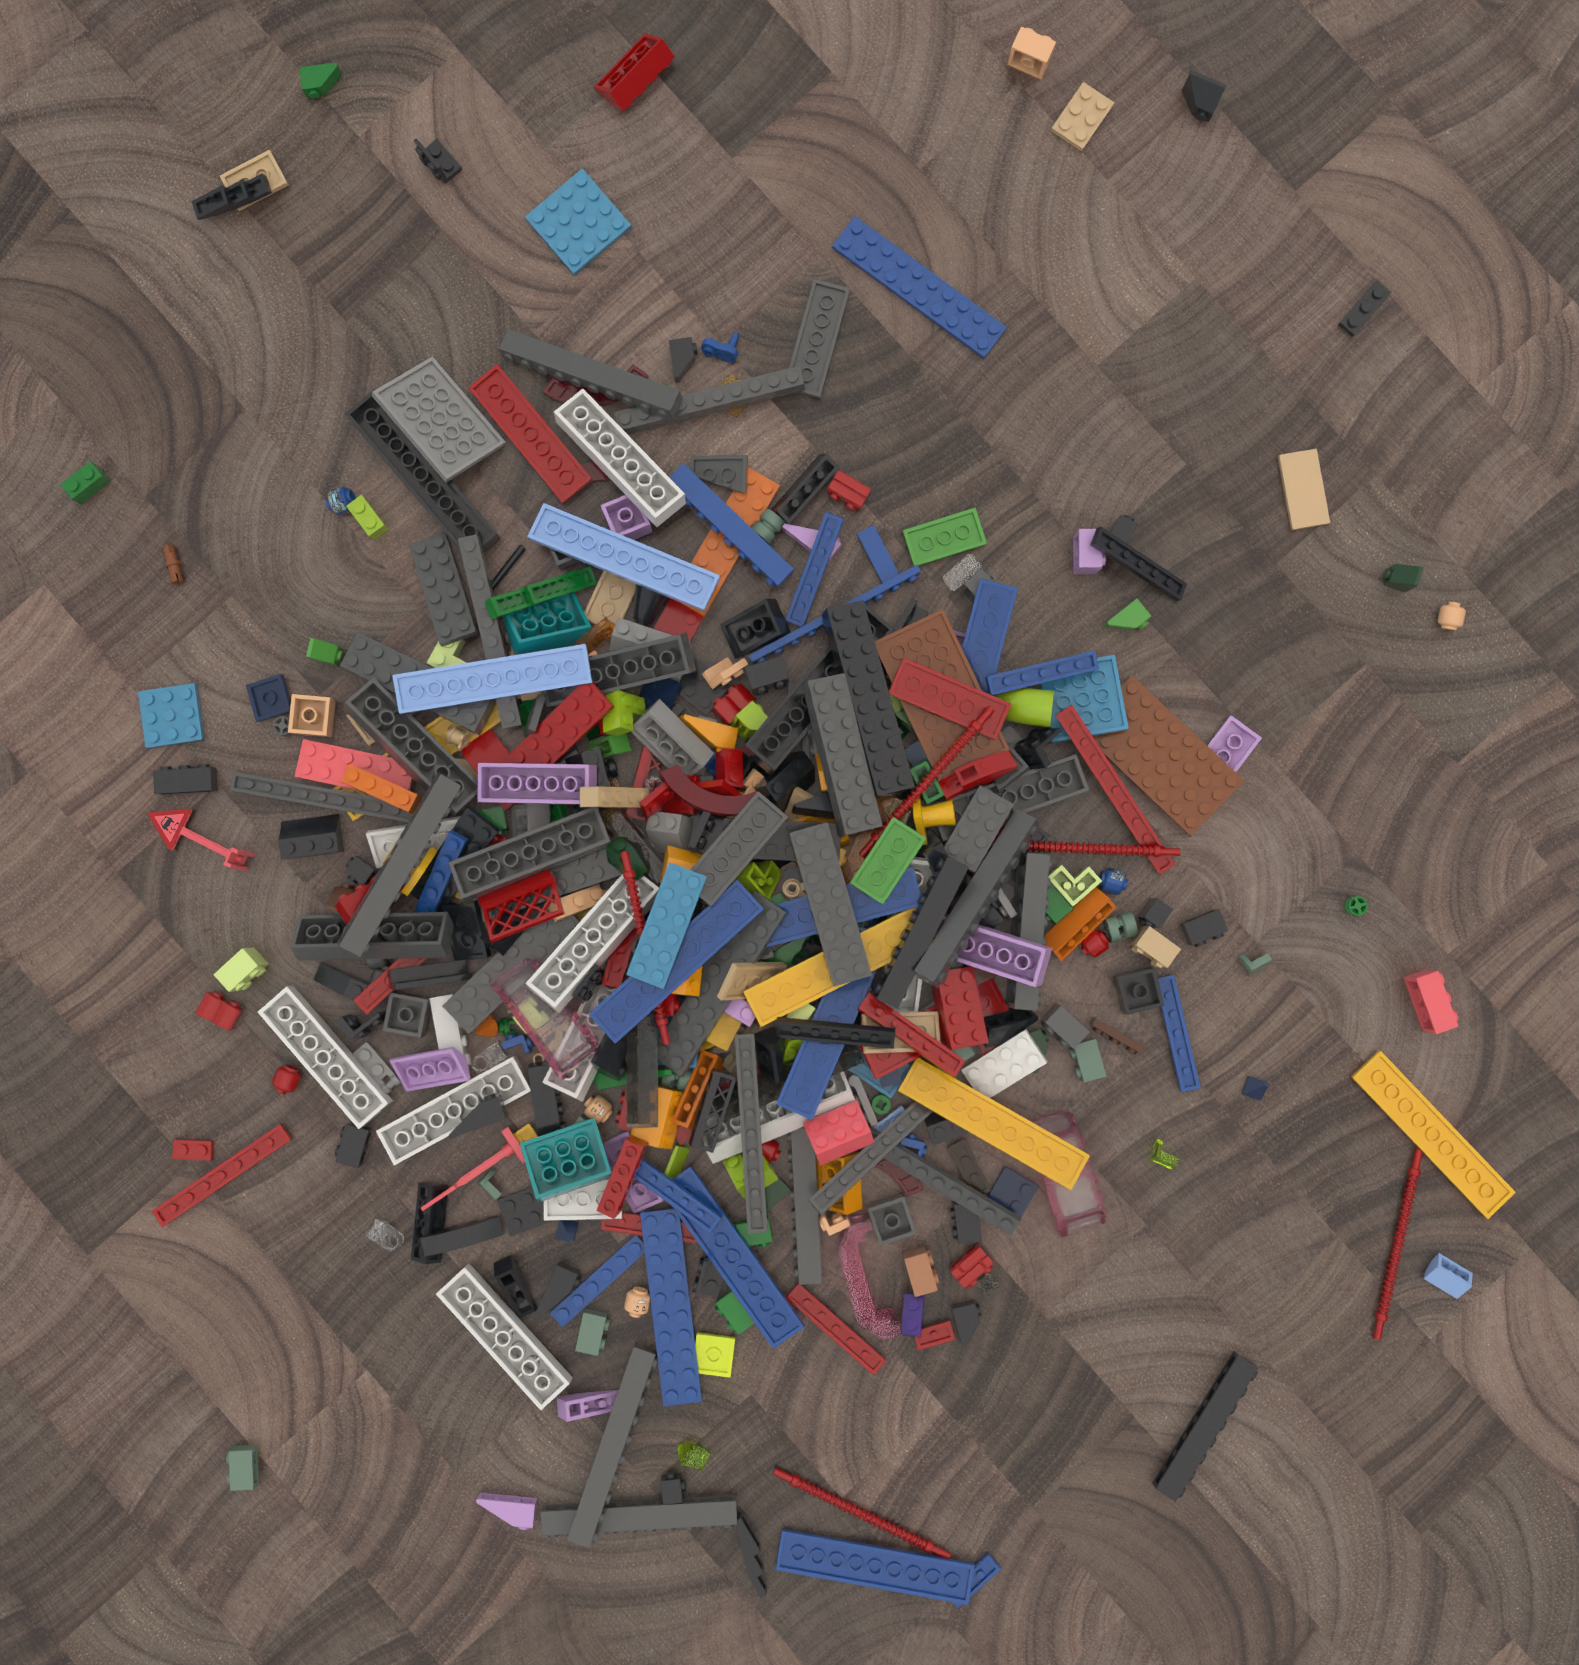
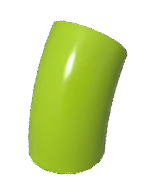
M1024 687L992 695L1011 703L1005 721L1050 727L1054 691Z

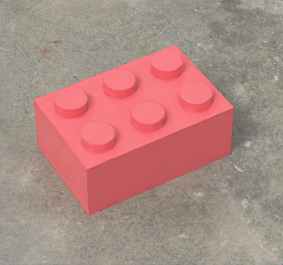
M1425 969L1403 977L1423 1032L1439 1034L1459 1027L1457 1013L1455 1010H1452L1450 1004L1452 1002L1451 996L1445 990L1443 985L1445 980L1439 971Z
M857 1100L817 1116L813 1120L803 1122L804 1129L819 1165L874 1143L871 1130Z

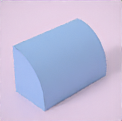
M1438 1253L1428 1265L1424 1279L1458 1299L1472 1287L1473 1273Z

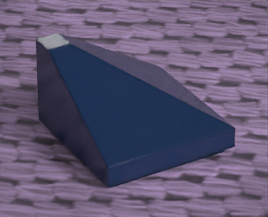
M1248 1076L1242 1094L1261 1101L1269 1083Z
M559 1220L555 1237L572 1244L579 1223L571 1220Z

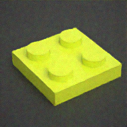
M697 1332L695 1346L699 1374L731 1377L735 1337Z

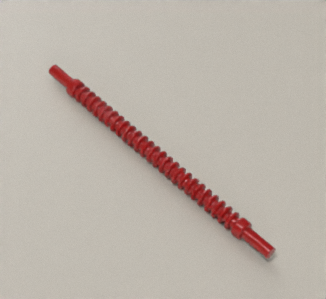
M991 706L977 720L971 722V727H967V732L963 731L964 735L959 736L960 740H956V744H952L951 749L948 748L949 752H945V756L940 757L941 761H937V765H933L934 769H930V773L925 774L926 778H922L923 781L921 783L918 782L919 786H915V790L910 791L911 795H907L908 798L903 799V803H899L900 807H896L895 812L892 811L893 815L888 816V820H884L885 824L880 829L877 828V833L874 832L870 836L869 842L859 852L863 858L872 850L891 819L894 817L897 820H901V816H905L906 811L909 812L908 808L913 807L912 804L916 803V799H920L919 796L924 795L923 791H927L928 786L931 787V782H935L934 779L939 778L938 774H942L943 769L946 770V765H950L949 762L954 761V757H958L957 753H961L962 748L965 749L964 745L969 744V740H973L972 736H976V732H980L983 729L982 725L995 712Z
M1033 840L1032 843L1029 842L1027 852L1030 850L1032 852L1043 850L1044 853L1048 850L1049 853L1052 851L1054 853L1065 851L1066 854L1070 851L1071 854L1074 852L1076 854H1079V852L1090 854L1092 852L1095 855L1097 852L1098 855H1101V853L1112 855L1114 853L1116 856L1118 853L1121 856L1123 854L1126 856L1129 854L1131 856H1134V854L1140 856L1142 854L1143 857L1146 854L1148 857L1151 855L1153 857H1160V855L1180 856V848H1161L1159 845H1154L1153 847L1151 845H1148V847L1137 845L1135 847L1132 844L1130 847L1129 844H1126V846L1123 844L1120 846L1118 844H1115V846L1109 844L1107 846L1106 843L1104 845L1101 843L1098 845L1096 843L1085 845L1083 842L1080 845L1079 842L1076 844L1074 842L1063 844L1061 841L1058 844L1057 841L1054 843L1052 841H1049V843H1046V841L1035 843V840ZM995 841L992 842V844H991V846H990L989 848H992V846L994 845Z
M628 851L620 852L625 871L623 872V877L627 880L625 884H628L626 889L629 890L627 895H630L629 901L632 902L630 904L633 907L631 912H634L632 917H635L633 922L636 923L635 928L638 929L636 934H639V937H637L639 940L645 927V918L642 917L644 913L641 912L643 907H640L642 902H639L641 897L638 896L639 891L636 890L638 885H635V882H637V880H634L636 876L635 870H632ZM661 1002L653 1011H656L654 1014L657 1017L655 1022L656 1026H659L662 1044L667 1045L670 1044L666 1025L668 1020L664 1016L666 1012H663L665 1007L662 1004L664 1002Z
M1415 1149L1412 1166L1408 1169V1174L1410 1175L1406 1177L1408 1182H1405L1407 1185L1404 1188L1406 1193H1403L1405 1198H1402L1404 1202L1400 1204L1402 1209H1399L1401 1212L1398 1215L1400 1219L1397 1220L1399 1224L1396 1225L1397 1231H1394L1396 1236H1393L1395 1239L1392 1242L1394 1246L1391 1247L1393 1251L1389 1253L1391 1258H1388L1390 1260V1263H1387L1389 1268L1386 1269L1388 1273L1385 1274L1386 1279L1383 1280L1385 1285H1382L1384 1290H1381L1383 1295L1380 1298L1382 1300L1378 1302L1380 1304L1377 1307L1379 1312H1376L1375 1315L1377 1321L1373 1339L1381 1340L1384 1323L1388 1321L1387 1312L1390 1311L1388 1307L1391 1306L1389 1301H1392L1390 1296H1393L1391 1291L1394 1290L1393 1285L1396 1284L1394 1279H1397L1395 1274H1398L1396 1269L1399 1268L1398 1263L1401 1262L1399 1260L1402 1257L1400 1252H1403L1401 1247H1404L1402 1242L1406 1241L1404 1239V1236L1407 1235L1405 1230H1408L1406 1228V1225H1409L1407 1220H1410L1409 1214H1412L1410 1209L1413 1208L1411 1203H1414L1412 1198H1415L1413 1193L1417 1192L1415 1190V1187H1418L1416 1182L1419 1181L1417 1177H1420L1421 1174L1419 1168L1423 1151L1420 1149Z
M776 1467L773 1471L774 1476L789 1482L790 1486L798 1487V1490L803 1489L804 1493L808 1491V1495L813 1494L814 1498L818 1496L819 1500L822 1498L823 1502L828 1501L829 1505L832 1503L833 1507L838 1506L839 1510L842 1508L843 1512L848 1511L849 1515L853 1513V1516H858L859 1520L863 1518L864 1522L868 1521V1524L873 1523L874 1527L879 1526L878 1529L883 1528L884 1532L889 1531L888 1533H893L894 1537L903 1538L904 1542L908 1540L909 1544L913 1543L914 1547L918 1545V1548H923L924 1552H932L947 1559L951 1556L950 1552L934 1545L933 1541H926L924 1537L921 1539L920 1535L915 1536L914 1532L911 1534L910 1530L905 1531L904 1527L901 1529L900 1525L895 1526L894 1522L890 1524V1520L886 1522L885 1518L880 1519L879 1515L876 1517L875 1513L870 1514L869 1510L866 1512L865 1508L860 1509L859 1505L856 1507L855 1503L850 1504L849 1500L845 1502V1498L835 1497L834 1493L831 1495L830 1491L825 1492L824 1488L821 1490L820 1486L815 1487L814 1483L811 1485L810 1481L805 1482L804 1478L801 1480L800 1476L796 1474L791 1475Z

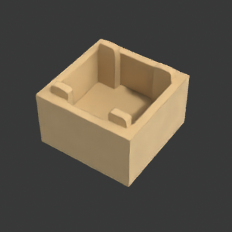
M1141 926L1138 935L1134 936L1129 943L1134 953L1139 952L1151 960L1150 964L1152 966H1158L1159 968H1168L1181 950V948L1150 926Z

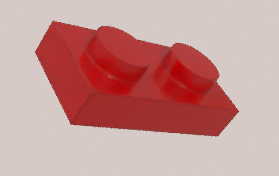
M665 781L639 802L642 814L647 818L656 813L662 805L670 801L676 794L668 787Z
M173 1140L172 1159L213 1160L214 1140Z
M950 1319L922 1327L921 1338L914 1337L918 1351L955 1340Z

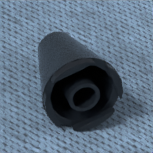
M636 584L633 619L637 620L636 623L646 627L647 624H652L667 596Z

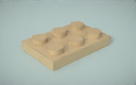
M1083 82L1051 128V132L1082 152L1115 102Z
M270 150L220 175L225 187L240 180L248 181L260 174L267 176L272 191L271 194L289 186ZM269 194V195H267V196H265V197H263V198H261V199H259V200H257V201H255V202H252V203H250V204H247V205H245V206H242V207H240V208H237V210H238V211H241V210H243V209H245V208L251 206L252 204H254V203H256V202H258V201H260V200H262V199H264V198L270 196L271 194Z

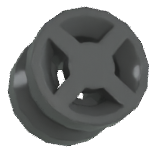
M280 716L274 720L273 729L277 734L285 737L292 735L288 733L289 718Z

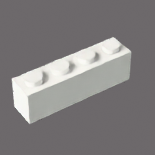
M454 994L429 998L438 1048L455 1047L466 1056L469 1068L471 1056L466 1052V1046H468L467 1036L463 1035L461 1025L442 1007Z

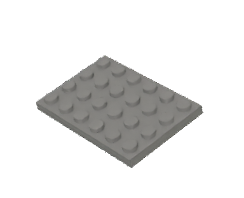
M433 356L372 392V397L445 482H448L505 446L506 442Z

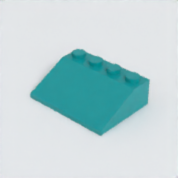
M575 593L502 617L515 655L589 642L591 625Z
M595 1118L520 1143L535 1198L539 1203L607 1180L611 1176V1165Z

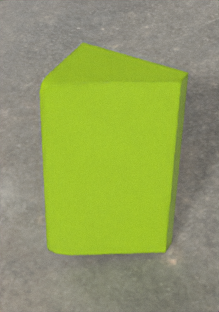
M677 1143L664 1174L671 1179L679 1175L690 1148Z

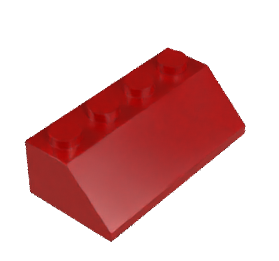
M645 33L594 86V89L614 108L624 111L632 105V101L637 96L644 93L645 88L658 78V74L671 64L675 56L662 38Z

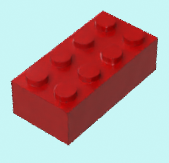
M973 966L949 970L947 979L943 984H940L938 988L932 986L936 1010L939 1015L943 1045L950 1050L989 1043Z

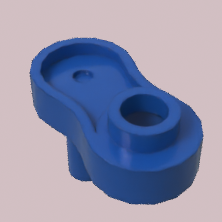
M733 333L729 344L705 338L702 342L701 350L708 357H717L730 363L735 362L739 354L735 347L740 336L737 333Z

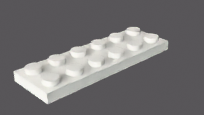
M461 816L441 819V827L436 834L433 833L431 836V844L426 851H422L419 856L421 859L424 858L431 846L437 850L440 848L448 832L453 829ZM406 825L367 831L366 836L376 868L383 866L384 859L399 839Z

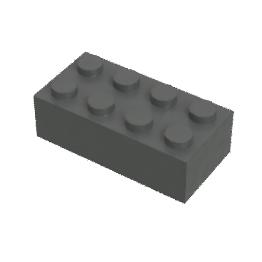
M980 785L944 847L948 856L968 866V871L974 874L1014 804Z

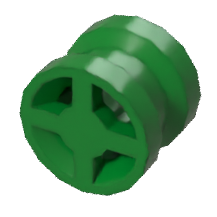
M1360 896L1349 897L1344 903V909L1350 915H1362L1368 908L1367 901Z
M876 1094L871 1100V1106L875 1113L885 1114L890 1110L891 1102L886 1095Z

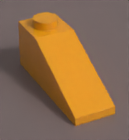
M685 714L679 716V719L710 748L716 749V752L724 748H735L739 728Z

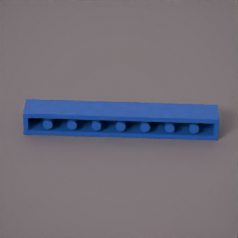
M684 463L669 477L685 493V505L688 508L693 507L697 511L695 514L702 521L707 520L711 524L709 527L714 533H720L725 537L723 541L730 548L734 546L738 550L737 554L744 561L748 559L752 563L751 568L758 574L761 572L766 577L764 580L771 587L775 585L779 588L794 573V568Z

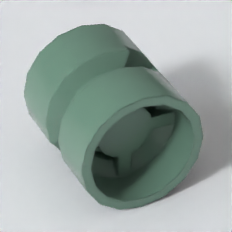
M766 508L760 515L761 520L756 521L751 528L769 545L775 538L774 533L780 532L785 522L776 513Z
M1132 912L1120 914L1119 918L1111 916L1104 920L1106 933L1111 943L1122 940L1123 936L1130 938L1138 935L1136 921Z
M688 1068L684 1076L676 1074L663 1077L661 1086L671 1089L675 1086L677 1090L684 1092L694 1069Z

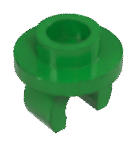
M502 1017L501 1021L498 1022V1033H501L502 1037H506L507 1033L511 1035L517 1033L515 1029H509L511 1024L517 1023L514 1019L507 1020L506 1017Z

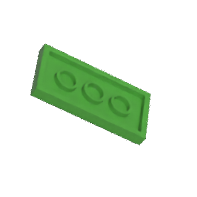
M976 508L902 531L913 567L915 565H925L987 545Z
M893 817L850 884L884 905L927 838Z

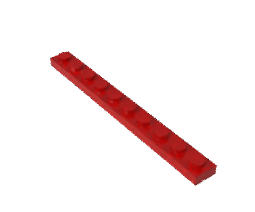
M1071 704L1055 715L1140 847L1143 845L1146 847L1148 845H1151V847L1159 845L1161 848H1165L1073 705ZM1151 855L1148 857L1159 875L1176 865L1171 856L1160 855V857H1153Z

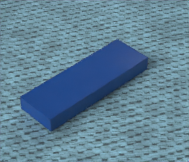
M872 525L857 533V537L881 583L899 575L875 526Z
M986 1553L975 1563L970 1597L1001 1570V1566L989 1553ZM954 1603L957 1608L963 1605L960 1603Z

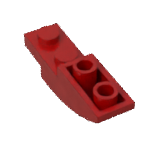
M1010 751L999 752L954 770V774L940 780L938 783L948 801L981 783L985 785L1017 769L1018 766Z

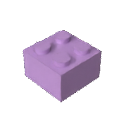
M626 495L600 505L611 531L632 540L653 532L648 518Z
M1079 529L1073 536V574H1097L1102 569V565H1105V554H1102V552L1090 545L1096 529Z

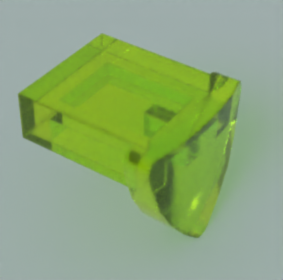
M1157 1139L1149 1161L1169 1169L1178 1166L1179 1158L1162 1152L1163 1141Z
M691 1443L679 1444L678 1457L682 1467L688 1466L702 1471L711 1455L709 1450Z

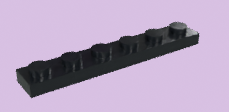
M1103 527L1096 529L1090 544L1092 547L1173 600L1180 601L1187 586L1186 582Z
M777 1017L775 1038L894 1049L896 1028Z

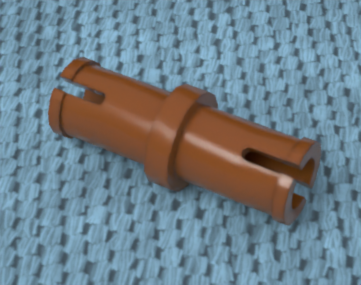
M170 544V548L168 545L163 546L162 550L166 560L165 568L169 571L171 584L176 585V581L177 584L183 583L180 571L181 563L177 560L175 546Z

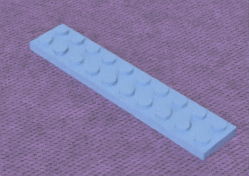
M543 503L527 536L531 541L705 612L720 580V575L545 503Z
M586 644L392 675L399 714L593 683Z

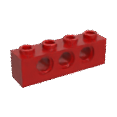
M633 1135L625 1139L596 1211L613 1219L620 1214L649 1144L648 1142Z

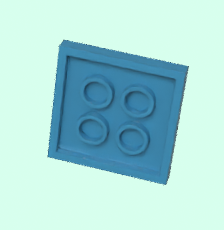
M192 683L138 691L145 748L149 749L204 740L197 684Z

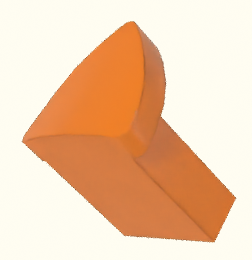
M492 1014L475 1030V1033L484 1037H495L498 1032V1025L494 1015Z

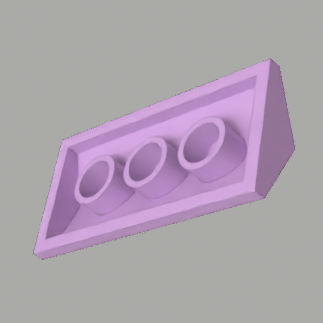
M1230 715L1207 746L1237 772L1262 737Z
M455 1047L406 1055L389 1060L406 1092L470 1080L467 1058Z
M630 1131L621 1133L603 1142L612 1171L625 1139L631 1135ZM635 1178L626 1197L633 1213L664 1201V1199Z

